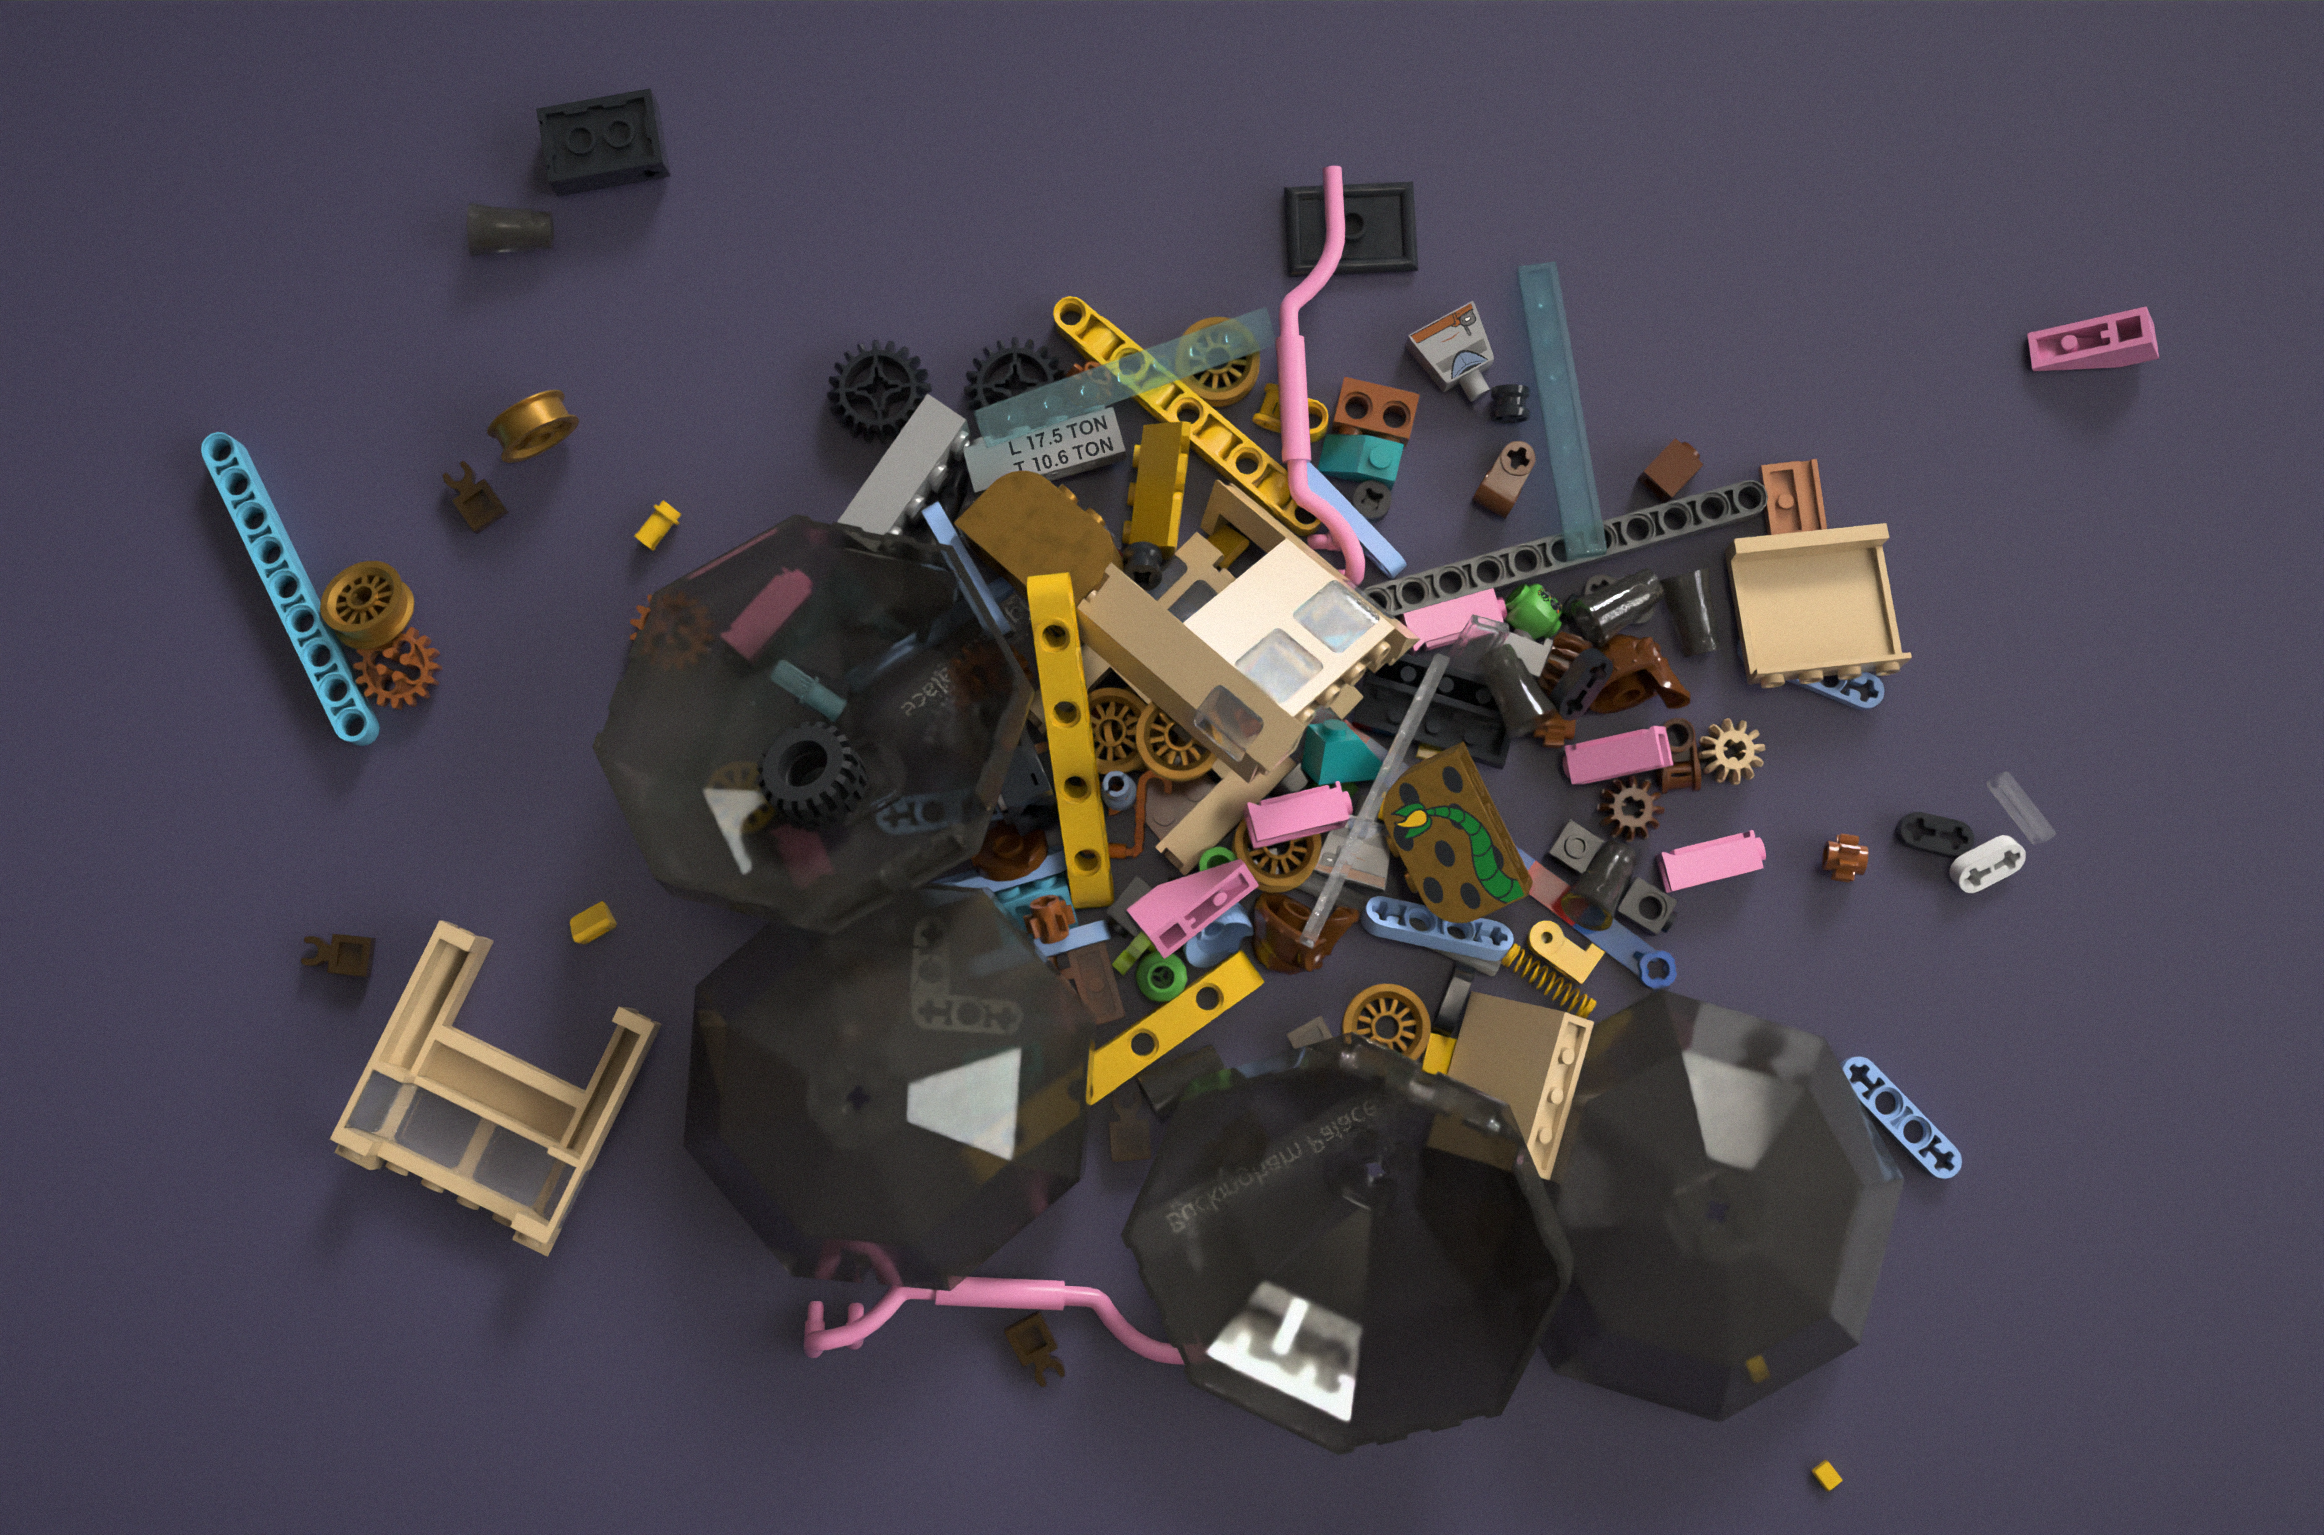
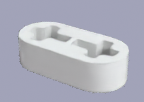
M2002 835L1956 858L1949 870L1950 878L1963 891L1967 893L1978 892L2018 871L2024 864L2026 852L2010 836Z

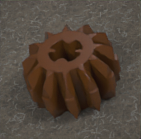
M1560 632L1553 639L1546 662L1537 680L1538 689L1550 696L1575 658L1582 651L1592 648V644L1583 640V637L1573 633Z
M1631 775L1626 780V787L1617 778L1612 781L1614 792L1606 788L1601 791L1600 795L1609 803L1596 805V811L1608 812V817L1600 820L1599 824L1601 827L1607 826L1611 822L1615 825L1610 831V837L1616 838L1624 830L1625 842L1631 843L1634 840L1635 832L1641 840H1645L1649 837L1646 826L1654 830L1660 827L1658 820L1651 815H1662L1665 812V808L1653 806L1652 802L1661 798L1662 795L1659 791L1654 792L1650 796L1646 793L1650 788V781L1645 780L1637 788L1636 777ZM1625 799L1628 804H1637L1639 810L1634 812L1637 816L1636 819L1632 814L1626 816L1623 814L1622 808L1627 805L1623 803Z

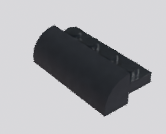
M1404 654L1392 665L1386 662L1375 673L1369 668L1367 669L1361 689V695L1364 698L1357 705L1352 726L1440 752L1464 741L1474 762L1502 770L1505 766L1512 736L1518 723L1527 689Z

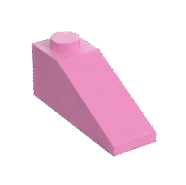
M2147 307L2027 333L2033 371L2117 368L2159 359L2154 322Z
M1241 859L1157 885L1130 906L1127 912L1141 932L1161 956L1166 959L1259 885L1246 864Z

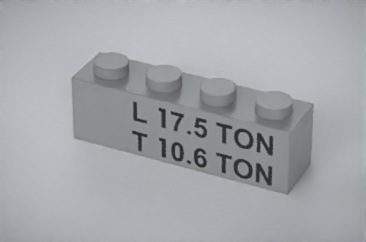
M1104 405L1089 407L1082 411L1081 416L1067 419L1065 415L1050 418L1045 421V426L1030 429L1029 426L1016 427L1007 432L1008 436L993 440L991 436L980 437L972 440L969 447L962 448L977 499L993 482L1010 472L1032 471L1052 481L1127 460L1114 408L1105 409Z

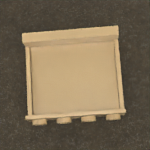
M1887 523L1733 539L1725 550L1748 685L1761 683L1762 688H1774L1784 685L1786 680L1799 679L1800 684H1812L1822 681L1824 676L1837 675L1838 680H1850L1862 676L1861 672L1876 671L1877 676H1887L1900 672V668L1912 656L1911 652L1902 653L1882 547L1889 539Z
M1471 991L1428 1144L1550 1180L1594 1022L1567 1012Z

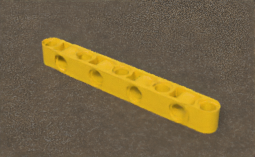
M1068 296L1057 302L1053 313L1057 332L1087 361L1103 365L1110 374V380L1160 423L1179 422L1177 416L1182 410L1192 409L1195 411L1199 418L1195 423L1190 424V448L1293 533L1307 537L1319 530L1322 522L1318 518L1311 524H1302L1296 519L1295 513L1302 507L1291 496L1288 485V471L1113 323L1100 316L1084 301L1077 297ZM1069 311H1075L1082 316L1080 322L1075 325H1066L1061 321V318ZM1134 360L1140 365V369L1135 374L1126 375L1120 371L1119 366L1124 361ZM1248 458L1257 464V470L1251 474H1243L1239 472L1236 464L1241 459Z
M1069 572L1028 576V602L1072 905L1074 910L1110 907L1114 903V885L1072 581ZM1058 625L1064 629L1066 634L1061 637H1053L1046 631V627ZM1063 701L1070 702L1076 707V710L1070 713L1063 712L1057 707V704ZM1077 776L1084 779L1086 784L1074 786L1068 781V778ZM1090 850L1094 852L1096 857L1086 859L1081 857L1078 852Z
M1242 949L1186 986L1178 997L1156 1007L1071 1067L1070 1070L1058 1076L966 1141L954 1151V1154L975 1184H980L1249 995L1265 981ZM1204 987L1213 988L1217 994L1215 1005L1209 1009L1200 1008L1196 1002L1197 993ZM1139 1033H1147L1153 1039L1151 1050L1145 1054H1137L1131 1048L1133 1037ZM1074 1079H1082L1088 1084L1087 1095L1079 1100L1070 1098L1066 1093L1067 1084ZM1008 1125L1019 1126L1024 1133L1023 1139L1016 1145H1008L1001 1139L1000 1134L1002 1130Z

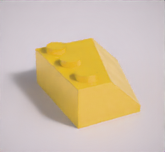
M1185 421L1143 425L1141 445L1135 444L1132 467L1138 468L1137 482H1130L1127 505L1134 507L1132 521L1125 520L1122 543L1130 545L1141 541L1150 542L1159 547L1162 552V559L1173 560L1177 549L1190 451L1191 422Z

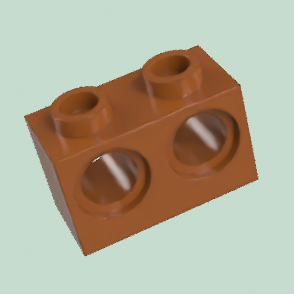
M1344 377L1331 430L1339 431V434L1369 435L1402 443L1404 447H1407L1420 394ZM1350 404H1359L1364 407L1366 415L1361 419H1353L1347 415L1345 408ZM1390 412L1397 413L1402 417L1404 424L1398 428H1391L1385 424L1383 416Z

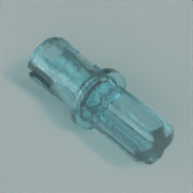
M781 660L771 673L770 678L800 698V704L806 702L833 722L838 718L848 702L818 682L820 678L817 676L814 679L785 660Z

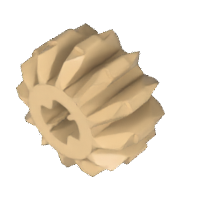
M1724 719L1721 728L1715 724L1707 728L1711 737L1702 736L1699 738L1698 743L1708 750L1699 752L1697 754L1698 760L1709 759L1710 764L1703 768V772L1708 774L1716 769V783H1722L1728 775L1731 785H1738L1741 775L1747 780L1755 776L1751 767L1760 768L1763 766L1764 761L1754 754L1764 751L1765 745L1753 744L1752 740L1758 737L1759 731L1753 730L1745 734L1747 722L1744 720L1738 722L1734 729L1731 719ZM1724 744L1727 747L1732 745L1737 747L1738 753L1734 754V756L1738 757V760L1735 757L1729 759L1725 757L1723 752L1728 748L1724 747Z

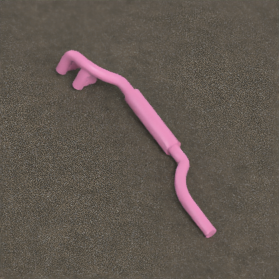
M1328 166L1322 169L1326 238L1322 255L1309 276L1285 296L1279 309L1280 337L1275 339L1277 354L1282 463L1287 464L1288 485L1292 498L1300 507L1324 523L1330 531L1326 534H1311L1307 536V545L1312 550L1342 551L1346 562V569L1338 571L1349 579L1348 586L1356 589L1363 581L1365 573V558L1360 542L1344 517L1327 501L1309 489L1307 477V463L1311 461L1305 343L1304 337L1299 335L1298 311L1331 278L1341 259L1345 244L1342 168L1340 166Z
M937 1275L936 1280L910 1279L900 1281L890 1287L882 1299L866 1314H864L863 1304L851 1303L848 1307V1319L845 1326L825 1330V1322L823 1321L824 1305L821 1301L810 1302L808 1305L807 1321H805L804 1352L810 1358H817L824 1350L844 1346L852 1350L859 1349L863 1345L864 1338L879 1329L892 1317L903 1302L909 1299L935 1300V1305L1061 1311H1063L1064 1306H1083L1092 1308L1109 1331L1126 1347L1150 1360L1179 1365L1236 1367L1238 1359L1237 1347L1169 1344L1151 1339L1129 1324L1116 1309L1110 1298L1099 1289L1065 1286L1064 1281L943 1275Z

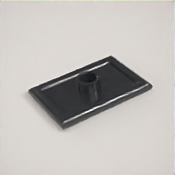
M1414 182L1343 184L1345 244L1341 259L1333 275L1418 271ZM1323 185L1284 187L1288 276H1309L1317 265L1325 245L1326 223Z

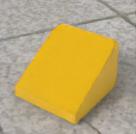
M1224 525L1214 535L1206 539L1224 555V560L1215 568L1216 570L1227 569L1250 545L1248 544L1250 541L1227 525Z
M604 901L586 909L570 920L572 938L576 943L585 945L616 928L617 925Z
M1430 1033L1428 1044L1422 1055L1419 1071L1447 1078L1457 1039Z

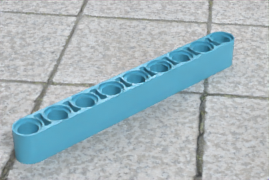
M216 432L210 434L202 443V457L334 731L339 738L354 745L365 746L371 744L379 735L380 726L367 697L364 695L361 685H358L355 681L357 676L334 629L327 625L321 615V602L247 449L243 444L226 433ZM230 445L231 454L229 457L219 461L220 450ZM247 479L248 484L245 492L235 495L237 483ZM263 513L264 522L259 528L252 530L251 521L253 517ZM279 546L281 550L279 559L269 564L267 560L268 553L274 547ZM296 580L297 590L295 594L285 598V586L290 581ZM312 614L314 618L312 628L302 633L300 628L302 619ZM328 648L331 654L330 660L326 665L319 667L317 665V656L322 650ZM345 683L347 694L342 700L336 702L333 697L334 689L339 684ZM362 717L364 721L362 732L352 736L350 724L354 719Z

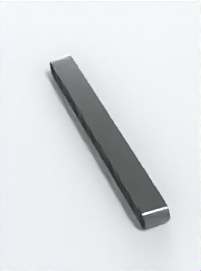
M1745 480L1366 588L1360 596L1365 600L1370 597L1379 598L1385 605V611L1382 614L1390 619L1400 620L1403 618L1404 613L1492 588H1494V592H1499L1523 583L1527 584L1749 521L1766 506L1768 494L1765 487L1758 481ZM1739 493H1748L1753 497L1755 501L1754 509H1746L1740 505L1738 501ZM1710 503L1714 505L1718 511V518L1711 520L1703 516L1701 504ZM1671 513L1676 515L1681 521V528L1679 530L1669 529L1664 523L1663 517L1665 514ZM1627 525H1639L1644 531V539L1641 541L1632 540L1626 533ZM1594 534L1601 535L1607 542V549L1605 551L1594 550L1589 544V536ZM1555 545L1565 546L1570 552V560L1567 562L1557 561L1552 555L1551 548ZM1519 555L1527 556L1533 563V570L1526 573L1519 571L1514 565V558ZM1480 566L1491 567L1496 573V581L1492 583L1482 582L1477 576V568ZM1444 576L1453 577L1459 584V591L1453 594L1445 593L1439 586V579ZM1406 587H1415L1420 591L1422 601L1417 604H1409L1404 601L1401 591ZM1359 598L1357 605L1378 622L1380 619L1379 615L1368 613L1364 607V602Z

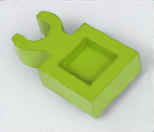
M1140 932L1111 965L1124 976L1147 950L1152 952L1156 951V948Z

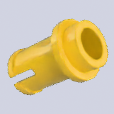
M664 500L659 506L656 504L653 506L656 510L634 535L652 551L656 549L655 547L674 524L679 525L680 522L677 520L682 515Z

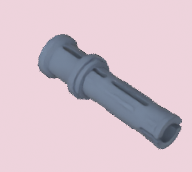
M1111 771L1105 776L1101 794L1109 808L1116 811H1124L1132 807L1136 802L1137 788L1131 777L1121 771ZM1113 784L1119 787L1124 785L1122 790L1118 792L1111 790Z

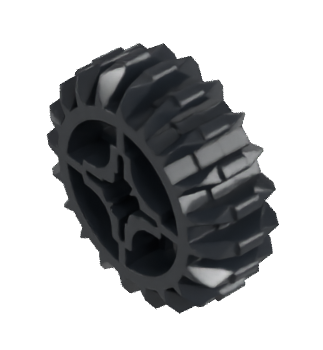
M1013 337L1011 348L1005 349L1004 342L998 340L996 342L998 352L993 353L989 347H985L983 353L987 360L973 359V366L979 372L967 371L966 373L967 380L974 383L964 387L965 395L974 397L966 405L969 411L978 410L973 416L976 424L988 420L984 428L987 434H991L997 427H1000L998 436L1002 438L1007 436L1009 430L1016 427L1029 426L1030 429H1034L1038 425L1039 427L1045 426L1046 418L1050 419L1060 416L1053 407L1066 408V399L1058 396L1067 393V390L1063 388L1065 383L1060 382L1066 377L1065 369H1055L1059 364V358L1056 355L1045 360L1048 354V348L1045 345L1041 346L1036 352H1033L1034 341L1032 339H1028L1025 347L1020 348L1018 338ZM1022 363L1037 368L1045 376L1047 382L1039 383L1038 379L1026 377L1022 371ZM1009 364V371L1004 378L993 380L992 384H987L991 375L998 368ZM1016 374L1022 388L1020 390L1021 395L1018 396L1017 406L1011 390L1008 389H1012V384H1015ZM1041 395H1046L1044 402L1036 411L1024 416V407L1028 402L1040 399ZM985 397H995V400L1008 403L1010 405L1011 417L1001 415L993 410Z
M874 339L872 341V350L867 351L864 344L859 343L857 345L860 353L858 356L854 357L850 351H846L844 356L848 364L835 363L834 368L841 376H830L828 382L831 386L838 389L827 392V397L830 401L837 402L830 407L833 415H842L838 420L840 427L846 428L852 424L849 432L852 437H858L864 430V440L866 443H871L874 435L878 434L880 443L887 444V434L893 433L894 438H897L900 433L899 429L906 425L925 398V396L921 395L932 392V386L930 383L923 382L929 377L927 369H917L921 364L920 358L914 356L908 359L910 351L906 346L900 348L895 354L896 349L893 341H888L885 350H881L879 341ZM884 365L893 366L901 370L909 378L910 383L901 384L900 380H890L887 378ZM870 367L868 379L862 383H856L854 388H851L857 375ZM878 377L886 390L882 393V398H880L881 407L874 395L877 392V386H879ZM905 396H909L903 409L889 418L891 405L897 401L904 400ZM858 400L860 404L873 406L876 420L865 418L856 413L850 406L849 401Z

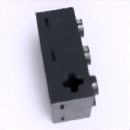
M650 88L536 108L538 122L540 123L539 130L545 166L547 167V179L557 196L671 177L659 104Z
M1007 689L966 706L971 721L964 723L978 753L979 762L986 778H988L992 794L1007 827L1015 824L1022 837L1060 821L1057 799L1011 690Z

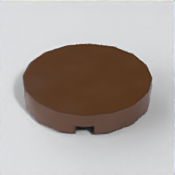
M1004 819L997 821L998 826L990 830L988 826L982 829L971 842L969 854L975 871L984 879L996 882L1013 881L1029 875L1039 868L1047 858L1049 849L1044 831L1038 829L1021 837L1015 824L1007 827Z

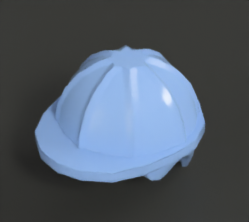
M1237 902L1192 937L1183 947L1186 960L1195 967L1207 968L1218 964L1230 953H1237L1243 938L1254 934L1253 926L1248 918V911Z

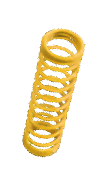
M1517 943L1511 946L1501 961L1503 966L1508 968L1516 957L1521 954L1513 969V973H1515L1530 958L1521 975V979L1538 963L1528 984H1531L1545 970L1536 990H1539L1553 975L1544 995H1547L1561 980L1558 989L1552 997V1001L1569 986L1559 1006H1563L1577 991L1567 1012H1570L1585 997L1575 1016L1584 1019L1589 1016L1597 1003L1593 998L1587 1000V994H1583L1578 998L1579 988L1574 989L1570 993L1572 988L1571 982L1562 987L1564 977H1560L1554 982L1556 971L1551 972L1546 977L1549 970L1548 966H1544L1539 970L1540 960L1535 961L1530 966L1533 955H1528L1522 961L1525 949L1520 950V946Z

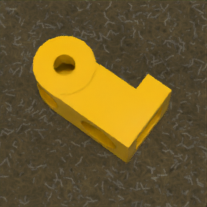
M1552 921L1536 923L1529 929L1526 942L1532 953L1578 986L1583 984L1605 953L1593 943L1589 944L1585 950L1581 949L1564 937L1562 929Z

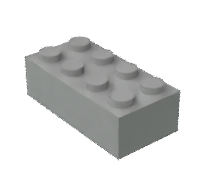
M927 394L837 521L846 537L883 562H885L889 554L893 557L896 556L906 540L903 534L910 524L917 525L924 517L921 511L928 507L925 503L933 492L940 493L943 486L947 484L950 478V474L947 472L955 460L961 462L965 458L962 448L970 446L969 440L972 437L967 420Z

